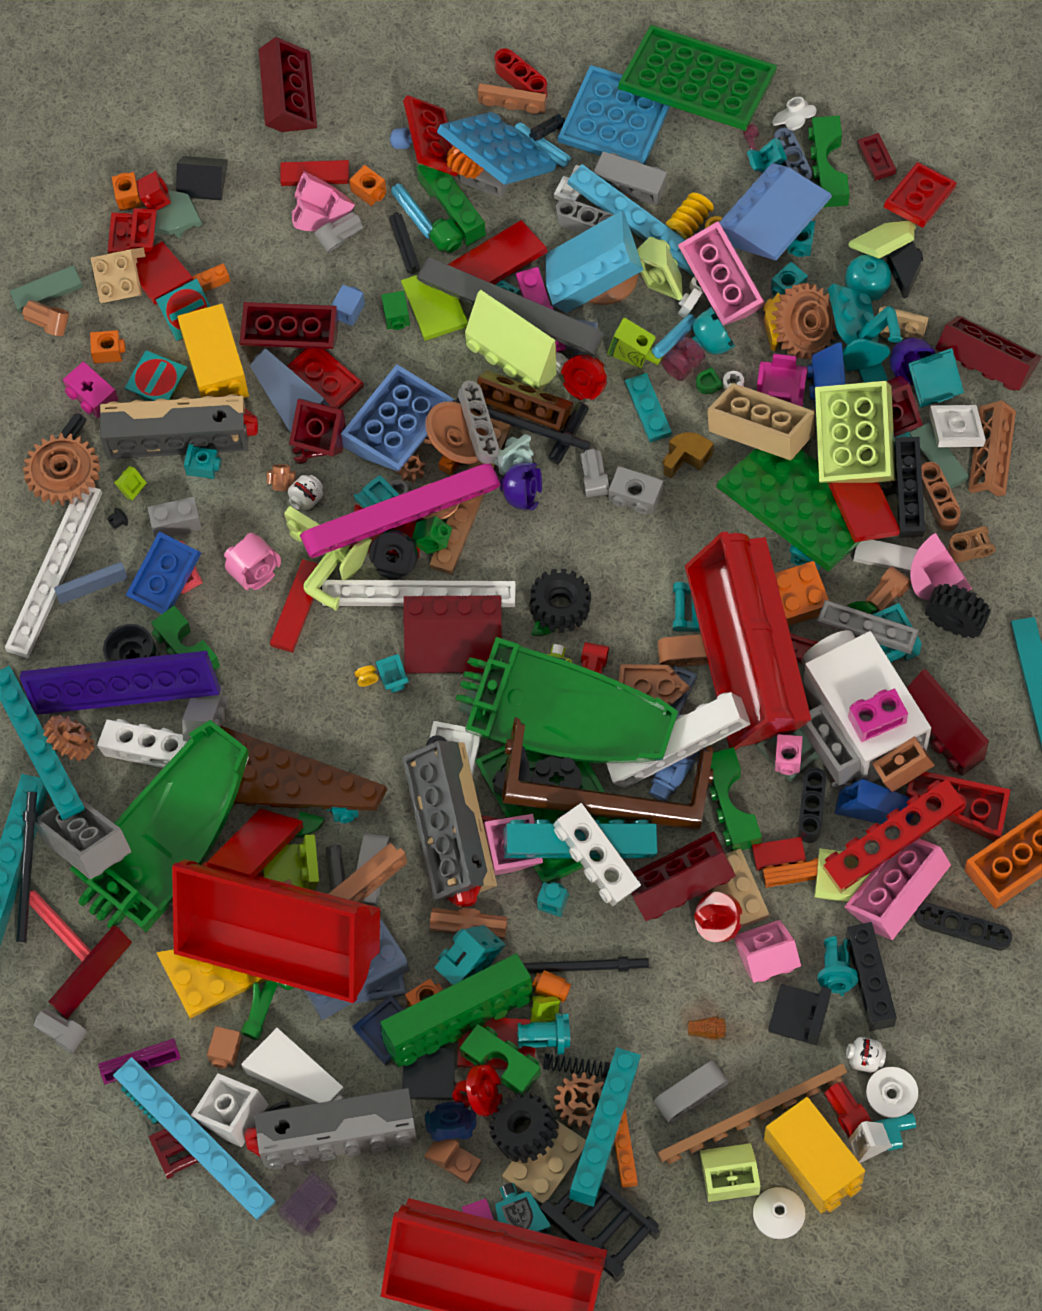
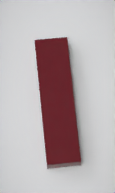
M113 925L48 1003L62 1017L68 1019L131 945L132 941L117 926Z

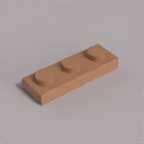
M479 83L478 103H483L490 107L494 105L501 106L508 110H525L531 114H545L547 107L546 94Z

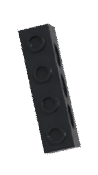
M896 437L894 440L898 526L900 528L899 538L923 537L925 533L920 437Z
M869 922L849 926L846 931V939L849 942L848 948L853 968L858 973V987L869 1031L894 1027L897 1016L873 924Z

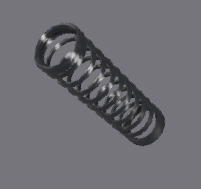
M545 1053L544 1070H549L551 1064L552 1071L557 1066L560 1072L564 1063L565 1073L568 1071L569 1065L571 1074L574 1072L575 1066L577 1075L580 1073L581 1067L582 1073L584 1072L583 1058L578 1071V1058H575L572 1069V1057L570 1056L566 1068V1057L564 1055L559 1069V1055H557L553 1068V1054L550 1057V1054ZM588 1059L585 1073L588 1068L589 1076L592 1075L594 1070V1074L597 1077L599 1071H601V1077L606 1078L610 1062H605L602 1074V1061H600L596 1074V1060L593 1062L590 1073V1059Z

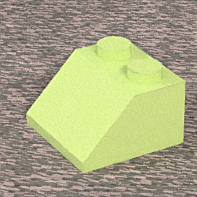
M649 237L637 249L644 269L640 273L648 288L680 301L683 298L682 275L677 267V261L670 252V246L662 239L658 240Z

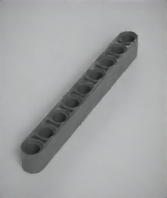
M430 257L426 258L417 276L420 282L472 305L475 303L478 292L482 290L555 341L591 356H595L605 336L603 332L592 326Z

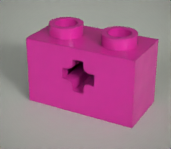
M84 361L63 379L66 388L64 391L71 400L77 399L81 403V408L88 415L92 413L99 418L100 404L118 401L115 389Z

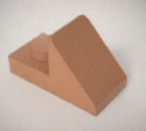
M453 1139L434 1141L424 1158L467 1184L482 1163L479 1158L459 1147V1142Z

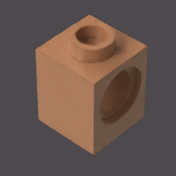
M215 1026L207 1053L209 1062L214 1067L220 1069H227V1066L235 1067L242 1043L240 1032Z

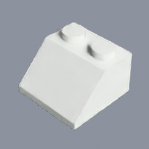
M217 1074L191 1114V1117L221 1139L242 1147L246 1141L245 1130L255 1127L254 1114L264 1112L269 1104L258 1089Z

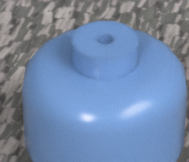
M397 128L392 131L390 142L393 148L408 149L410 147V143H413L408 128Z

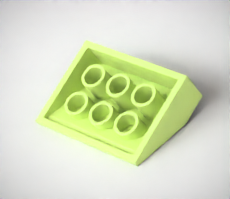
M480 290L465 331L467 347L475 353L479 352L484 355L490 364H497L503 368V371L509 377H516L523 384L543 390L557 374L555 340Z
M887 381L815 387L819 482L873 483L896 481L891 385Z

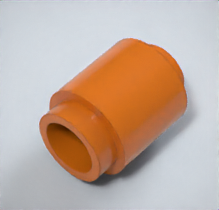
M544 970L542 974L537 973L532 987L536 988L535 994L545 997L554 996L564 1003L572 984L566 982L567 979Z

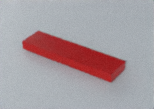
M302 559L271 638V647L291 653L294 652L314 598L304 591V583L318 563Z

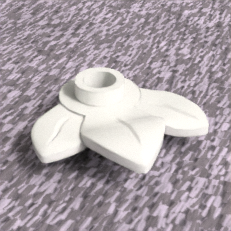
M794 97L787 102L785 110L777 113L772 124L773 126L786 124L788 130H797L803 126L806 118L815 116L816 107L808 105L803 97Z

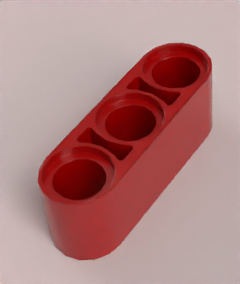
M502 48L495 53V71L502 79L517 90L546 94L547 99V80L543 75L510 49Z

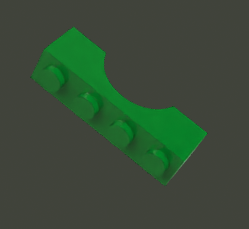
M840 115L812 117V126L808 127V140H813V146H810L811 160H815L816 166L812 167L813 180H818V186L829 192L832 196L823 207L848 206L850 196L848 176L835 170L827 160L828 155L833 150L841 147L842 130Z
M422 164L418 165L417 176L419 183L430 197L434 196L441 203L449 218L458 225L463 233L462 241L464 244L469 246L486 236L485 221L451 175Z
M735 748L713 752L711 762L713 779L711 782L712 786H709L711 800L717 801L718 809H715L717 820L719 823L724 824L725 831L722 832L724 843L726 846L730 845L731 851L740 848L741 850L750 849L753 844L762 842L755 814H748L738 810L731 803L728 796L730 787L741 776V768Z

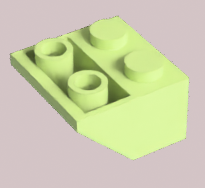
M751 1143L700 1150L708 1202L760 1194L757 1163Z

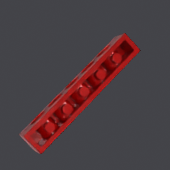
M945 779L943 782L940 780L933 782L927 787L928 792L923 796L919 794L913 796L906 802L908 806L900 811L898 808L893 810L886 816L888 820L883 824L879 825L878 822L873 824L865 831L867 835L859 840L858 837H855L845 845L847 849L838 854L835 851L825 858L826 863L823 865V870L840 893L964 807L965 802L948 779ZM929 800H936L939 802L940 808L936 811H931L927 808L926 803ZM909 814H915L919 817L920 822L917 825H910L907 823L906 817ZM890 828L896 829L899 832V837L895 840L888 839L885 835L886 830ZM868 843H875L879 851L875 854H869L865 851L864 847ZM848 857H854L858 861V866L853 869L847 868L844 860Z

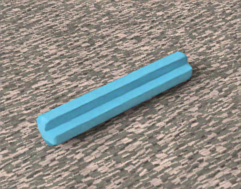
M520 122L514 126L518 131L517 134L533 141L534 147L548 153L551 159L558 163V165L565 167L569 164L571 157L544 138L534 141L533 138L529 137V133H531L530 128Z
M397 183L391 188V193L423 235L430 239L429 233L432 230V223L403 185Z
M689 314L652 348L655 358L659 359L664 356L693 328L696 320L694 315Z

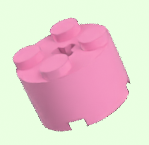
M252 532L247 534L235 547L228 548L224 554L226 558V571L248 591V588L258 590L272 580L275 576L273 570L276 566L279 568L281 564L279 554L260 536Z

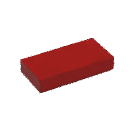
M801 837L752 845L756 871L763 870L770 865L778 867L783 863L796 864V862L801 860L806 862Z

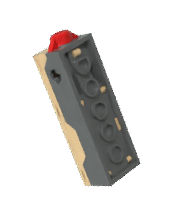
M234 394L227 395L226 397L204 396L196 399L182 397L178 400L156 399L155 401L145 402L134 400L129 403L113 401L107 404H100V435L107 459L186 455L188 444H192L194 447L217 450L218 453L248 451V437L258 434L257 416L245 408L243 396Z
M436 741L402 758L434 900L450 901L460 908L468 907L476 903L479 893L497 886L465 743Z

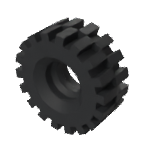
M552 569L550 575L544 572L542 573V579L537 577L535 585L532 584L530 612L533 614L535 622L540 620L542 628H545L547 625L551 632H554L555 628L559 629V633H564L565 628H568L570 632L574 630L575 624L580 627L583 625V620L586 621L588 618L591 591H589L588 583L584 584V578L582 576L576 578V572L574 571L567 574V569H561V573H557L556 569ZM564 597L570 603L565 607H556L551 604V599Z
M939 584L937 587L935 586L924 611L925 615L929 616L928 619L931 622H935L934 625L937 627H942L947 632H953L954 635L960 634L963 638H967V636L975 638V636L978 637L982 633L991 609H989L987 603H983L984 600L981 597L977 598V594L967 592L966 588L962 587L960 589L957 585L950 587L949 584H944L943 586Z
M519 1093L515 1094L516 1099L512 1100L511 1097L505 1099L507 1104L503 1106L500 1103L497 1106L499 1112H493L491 1117L494 1119V1122L489 1123V1127L492 1130L489 1132L493 1142L508 1159L511 1158L514 1162H518L520 1159L522 1163H528V1158L535 1161L538 1159L537 1155L539 1153L542 1156L547 1153L545 1150L547 1146L553 1147L552 1138L557 1139L558 1133L555 1129H559V1124L556 1121L555 1114L539 1096L535 1095L533 1097L531 1093H525V1097H523ZM531 1120L527 1130L522 1133H515L516 1127L521 1122Z

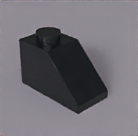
M913 241L887 254L885 259L903 299L909 296L923 261L922 252L919 248L916 249Z

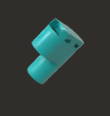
M913 1113L875 1121L876 1123H883L892 1148L886 1151L903 1148L900 1131L916 1128V1120Z

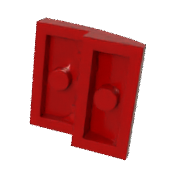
M134 208L133 213H111L108 254L143 247L145 253L152 251L157 209Z

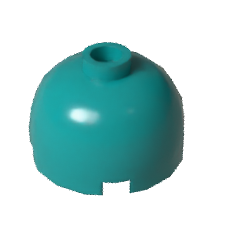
M868 254L860 255L852 260L847 267L845 285L847 288L866 293L870 296L871 301L879 300L890 289L892 276L889 265L882 258L878 259Z
M712 307L702 312L696 318L693 325L695 336L692 337V340L699 350L703 348L707 353L717 355L735 347L733 340L729 338L727 330L722 325L717 314L714 313Z

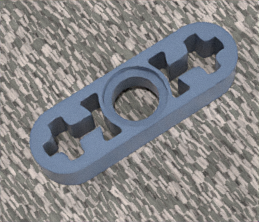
M788 128L778 129L775 132L774 138L781 141L786 156L796 154L799 157V160L796 162L786 159L783 162L784 166L791 168L797 173V168L800 167L801 174L812 181V170L794 132L788 130ZM781 137L788 139L789 147L786 148L784 140H780Z

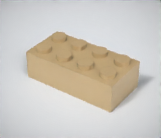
M732 383L707 409L709 432L788 460H792L815 434V413L813 410Z

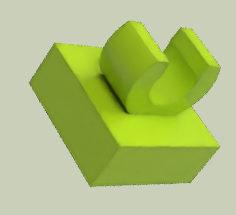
M128 466L121 473L122 475L119 479L114 481V484L127 499L133 501L147 482L134 467Z
M534 996L532 998L533 1007L531 1008L530 1022H554L555 1013H559L561 1000L554 996Z

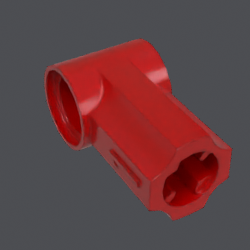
M585 642L581 656L582 667L602 674L603 668L607 664L609 646Z
M843 1081L836 1083L824 1092L825 1098L837 1114L838 1122L847 1136L850 1137L862 1122H872L865 1108L861 1104H857Z

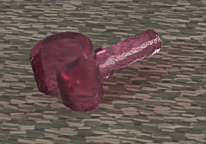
M751 124L744 131L743 135L746 141H748L750 149L756 150L753 138L759 136L756 125Z

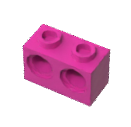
M894 688L889 691L886 689L881 690L873 698L866 701L860 699L854 702L849 707L848 718L860 741L864 742L906 724L908 712ZM885 705L892 706L894 710L885 711L882 707ZM868 715L871 717V720L863 721L860 719V716Z

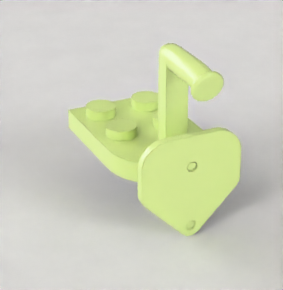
M291 506L284 513L289 534L298 542L302 541L300 538L301 533L320 525ZM366 538L356 542L357 544L351 550L349 549L350 545L326 553L305 581L304 591L319 602L337 611L340 597H332L322 591L320 587L338 563H341L339 570L342 580H351L361 568L372 539Z

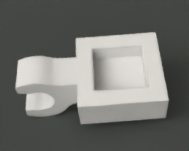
M576 165L571 176L580 166ZM563 176L554 193V199L560 201L568 198L578 201L581 194L567 184L569 178Z
M695 276L689 284L691 294L685 293L679 302V305L682 307L678 315L683 318L687 317L701 294L704 293L702 287L697 286Z

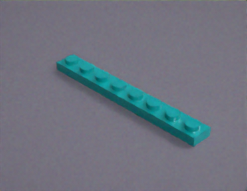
M10 665L1 669L0 701L61 819L65 820L85 810L55 750L52 749L53 747L50 743L46 742L48 737L43 735L45 731Z

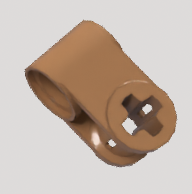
M982 526L953 535L947 550L956 563L989 556L996 551V548L989 539L988 527ZM954 546H960L964 550H957Z

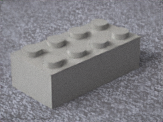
M81 798L80 800L85 810L65 820L61 819L56 807L53 806L38 816V822H35L36 828L47 846L90 880L99 876L105 869L121 861L132 852L122 830Z

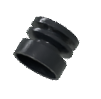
M125 624L115 628L108 634L103 645V653L107 662L160 656L151 634L146 628L137 624Z

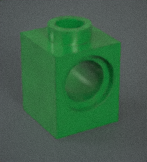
M404 291L382 294L381 298L387 330H400L405 326H410Z
M433 516L416 523L412 538L416 541L419 549L426 554H431L447 548L452 527L438 517Z

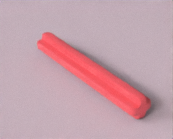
M32 890L30 892L29 905L73 953L83 961L91 950L35 890Z

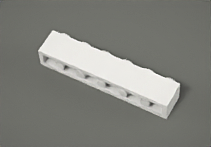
M732 692L723 693L716 700L699 705L695 711L678 716L663 760L639 763H606L612 782L625 789L749 726L751 723L742 698Z

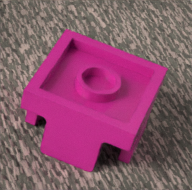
M773 354L772 362L761 361L757 391L802 407L807 367L797 366L796 356Z

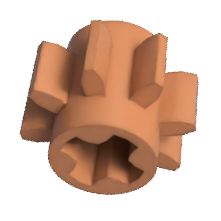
M418 454L416 456L412 455L401 470L395 473L401 475L402 481H411L414 484L416 477L423 478L424 472L422 469L425 467V462L419 460Z
M275 464L272 466V470H268L267 484H272V489L275 491H288L290 485L296 481V471H290V465Z

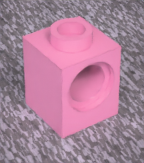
M777 735L776 772L784 775L800 773L802 736ZM786 753H791L795 757L792 759H786L783 757V755Z

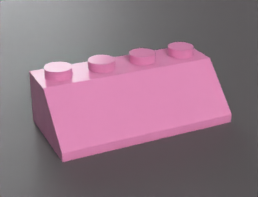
M719 222L714 223L678 245L723 326L746 318L764 308L766 304Z
M919 838L873 870L844 907L863 924L872 922L876 934L893 940L951 864L940 846Z

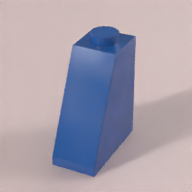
M861 779L839 791L834 813L883 824L888 820L886 816L897 808L900 811L908 806L906 802L911 798ZM909 814L906 817L907 823L912 820L914 814Z

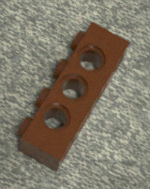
M489 370L478 376L477 384L480 385L487 404L558 431L566 425L574 402Z

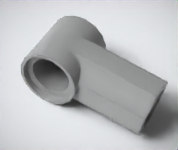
M352 211L334 223L329 222L323 225L314 234L325 251L329 253L343 244L344 240L361 231L363 226L358 215Z
M595 449L586 450L584 453H581L584 473L583 485L586 498L609 495V482L607 473H604L601 451Z
M47 1008L40 1011L33 1024L35 1029L55 1040L54 1042L71 1054L75 1052L88 1033L78 1023L72 1020L67 1021Z

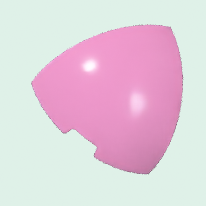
M304 171L294 195L297 199V205L292 211V222L296 229L317 231L323 225L329 222L334 223L349 214L355 204L330 184Z
M934 533L921 545L912 562L910 578L915 594L921 599L928 601L935 586L937 587L939 584L942 586L949 584L950 587L957 585L960 589L962 587L966 588L967 592L972 590L962 571L940 538Z

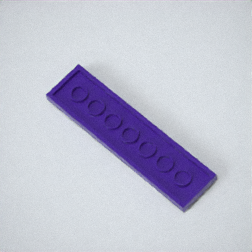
M207 651L22 671L19 677L35 714L219 695L221 690Z

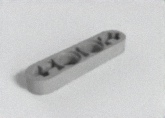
M465 381L459 389L458 397L474 452L480 462L491 464L499 454V446L480 385L476 382ZM470 409H477L480 411L481 416L473 415ZM481 428L485 430L487 435L482 436L478 434L476 429Z

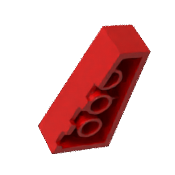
M926 771L908 782L906 796L912 798L917 794L923 796L927 793V787L937 780L943 782L945 779H948L965 804L962 809L947 820L994 842L1001 837L1011 789ZM929 800L926 803L927 808L931 811H936L940 808V804L936 800Z

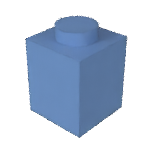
M342 285L332 303V306H337L339 321L351 326L354 325L365 305L364 293L356 287Z

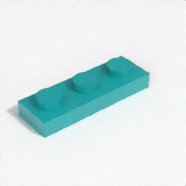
M647 373L626 379L625 386L649 443L672 436V431Z

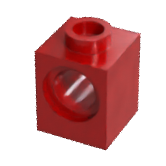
M157 171L136 181L140 199L148 209L159 210L171 203L167 184Z

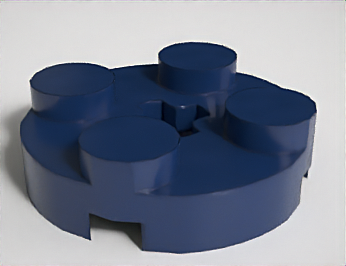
M461 1102L441 1103L435 1106V1111L430 1113L428 1110L425 1114V1128L431 1134V1138L434 1141L455 1138L468 1139L473 1135L472 1131L477 1126L476 1112L472 1107L471 1110L465 1108L464 1103Z

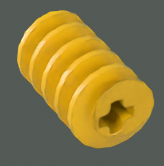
M690 193L681 206L677 208L676 212L672 214L671 219L667 220L665 225L687 240L693 236V231L698 230V225L703 224V218H708L709 212L714 210V206L705 196L699 193Z

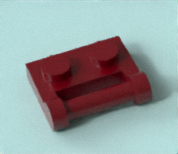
M166 1129L148 1136L167 1179L174 1177V1173L198 1163L192 1155H188L169 1164L167 1158L186 1149Z

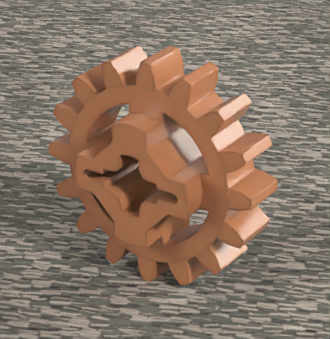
M61 715L57 717L52 716L43 728L45 730L43 735L48 737L46 742L53 744L52 749L60 753L61 756L64 754L68 755L70 760L73 757L77 761H80L82 758L86 760L95 748L93 745L95 740L90 738L92 734L86 732V727L78 723L77 720L71 721L69 716H66L65 719Z
M585 1072L582 1073L581 1078H577L574 1073L572 1074V1081L564 1078V1087L557 1086L556 1091L560 1095L554 1096V1102L559 1103L555 1106V1112H562L560 1120L563 1121L567 1118L568 1127H571L573 1123H577L578 1130H581L582 1124H586L590 1129L596 1111L592 1101L597 1096L600 1099L604 1087L603 1081L595 1083V1075L590 1079H586ZM568 1093L571 1101L566 1106L564 1100ZM577 1098L581 1100L586 1098V1104L583 1102L577 1103Z

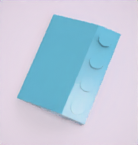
M623 210L546 253L547 290L552 305L565 313L574 310L644 270Z

